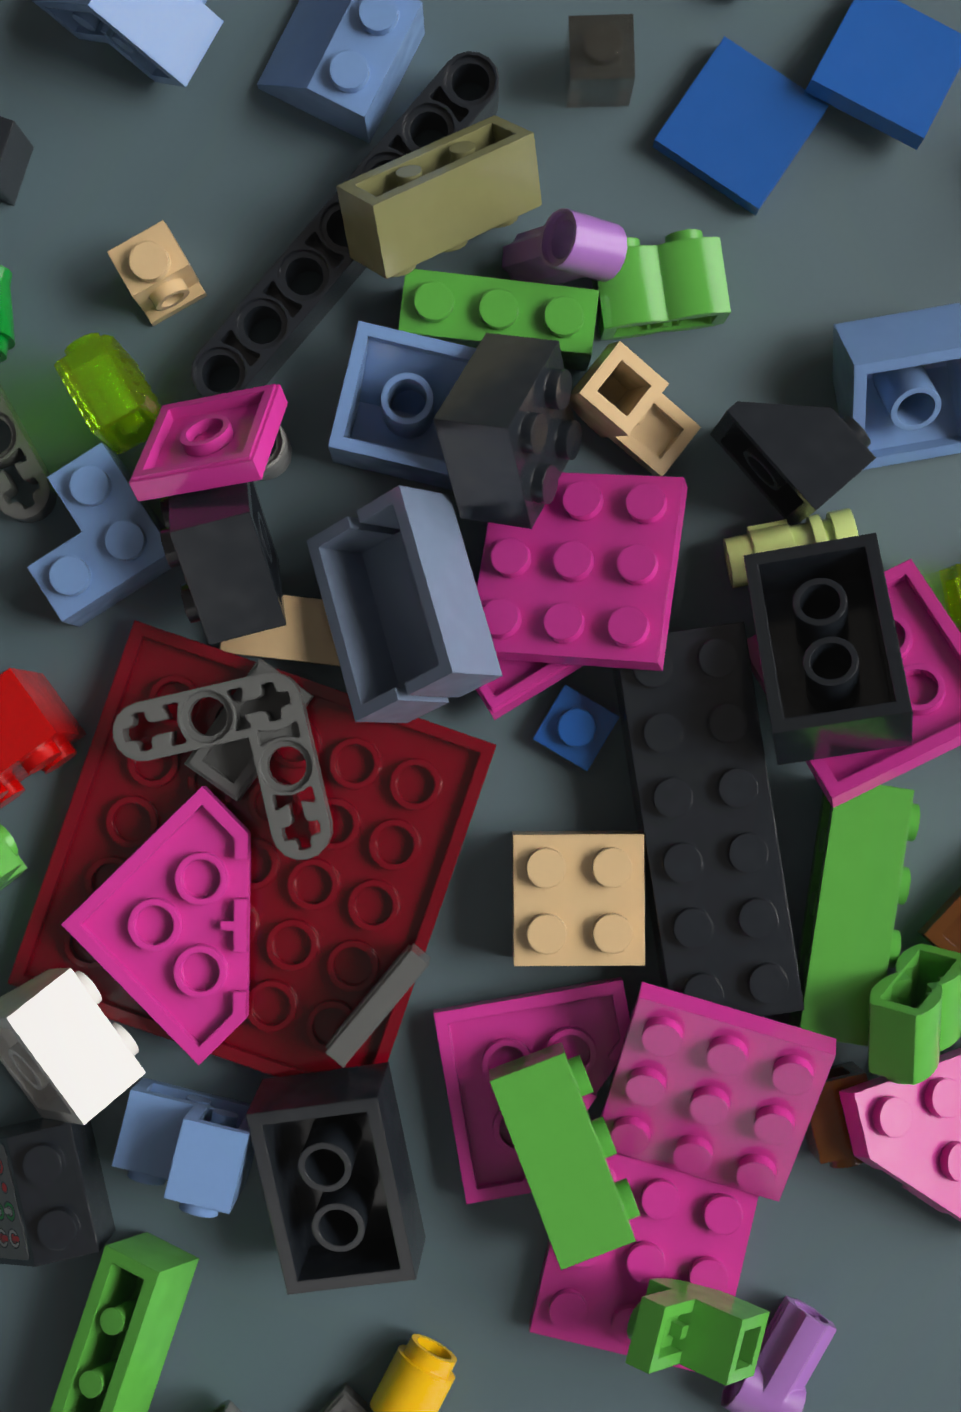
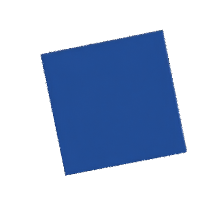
M853 0L805 92L917 150L961 68V33L898 0Z
M724 36L654 139L652 147L756 216L824 116L829 105L805 92V89Z

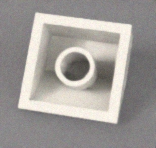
M71 968L48 969L0 997V1061L42 1118L85 1125L146 1072L134 1057L139 1053V1049L132 1036L120 1024L114 1022L111 1025L97 1005L102 1001V997L95 984L83 972L76 971L74 973Z

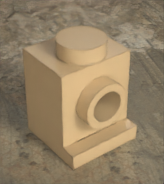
M164 220L107 251L129 292L145 312L152 326L159 324L207 296L199 282L200 280Z

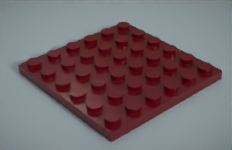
M134 620L7 984L19 987L48 969L71 968L74 973L81 971L99 990L102 1001L97 1005L106 1018L174 1041L61 924L202 786H207L251 831L249 1016L211 1054L275 1077L388 1062L414 984L344 1067L325 1053L327 1050L325 1047L330 1037L408 944L412 945L414 943L426 952L497 745L421 718H416L408 723L355 722L348 693L276 669L280 673L290 676L300 687L314 696L306 709L333 821L331 840L319 855L308 860L292 859L277 849L273 841L258 776L241 800L235 801L184 764L193 751L149 761H136L126 757L118 750L113 739V724L116 716L125 707L144 700L244 678L256 663L250 659ZM237 689L232 690L231 694L233 695ZM205 697L199 700L191 712V721L195 729L205 735L223 710L224 705L212 697ZM178 704L168 705V709L174 717L173 719L148 722L144 712L138 714L139 724L129 729L131 740L143 741L146 750H150L153 748L152 737L177 731L176 744L186 743V738L183 736L177 723ZM290 746L281 747L273 753L270 759V771L278 782L295 784L305 774L306 760L298 749ZM309 786L307 789L294 795H276L279 808L292 802L295 822L285 827L287 837L299 838L302 847H310L311 836L320 831V824L318 820H306L301 801L304 799L315 800L313 788Z

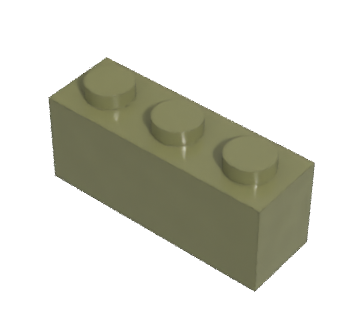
M496 115L336 186L350 258L385 279L404 276L412 272L417 264L442 252L459 250L467 244L468 240L493 228L509 226L517 221L518 216L542 205L534 132Z

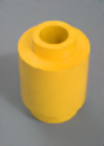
M413 1334L408 1344L400 1345L370 1401L372 1410L374 1412H438L455 1380L452 1370L457 1362L456 1356L434 1339L421 1334Z

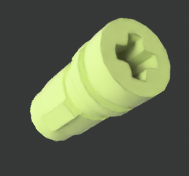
M846 508L827 512L826 519L821 520L819 514L810 515L806 518V523L792 526L787 524V519L748 526L747 534L724 538V554L732 588L748 586L743 555L859 536L852 511Z

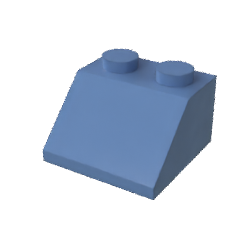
M299 0L257 83L258 89L370 144L425 34L423 3L419 0Z
M960 303L834 324L832 378L839 416L848 415L860 424L871 441L867 448L876 457L863 470L961 453Z
M358 321L328 444L333 462L453 490L433 418L477 348Z

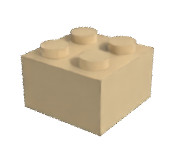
M512 831V949L514 966H645L643 833L639 831Z

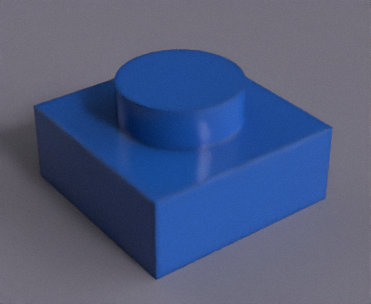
M564 685L532 739L581 769L588 771L618 721L619 716L569 686Z

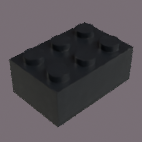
M871 533L743 555L777 765L912 745L913 711L877 534Z
M389 1062L262 1079L246 1113V1118L287 1295L416 1280L426 1236Z

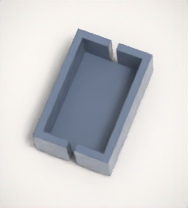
M398 485L358 509V518L347 516L307 540L355 722L408 723L449 703L448 697L459 698L503 676L450 495Z

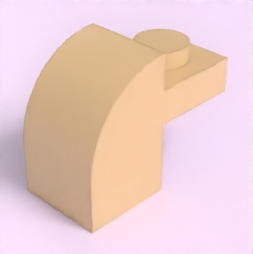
M621 341L608 344L571 391V406L577 415L601 438H610L653 476H664L701 428L662 394L669 383Z

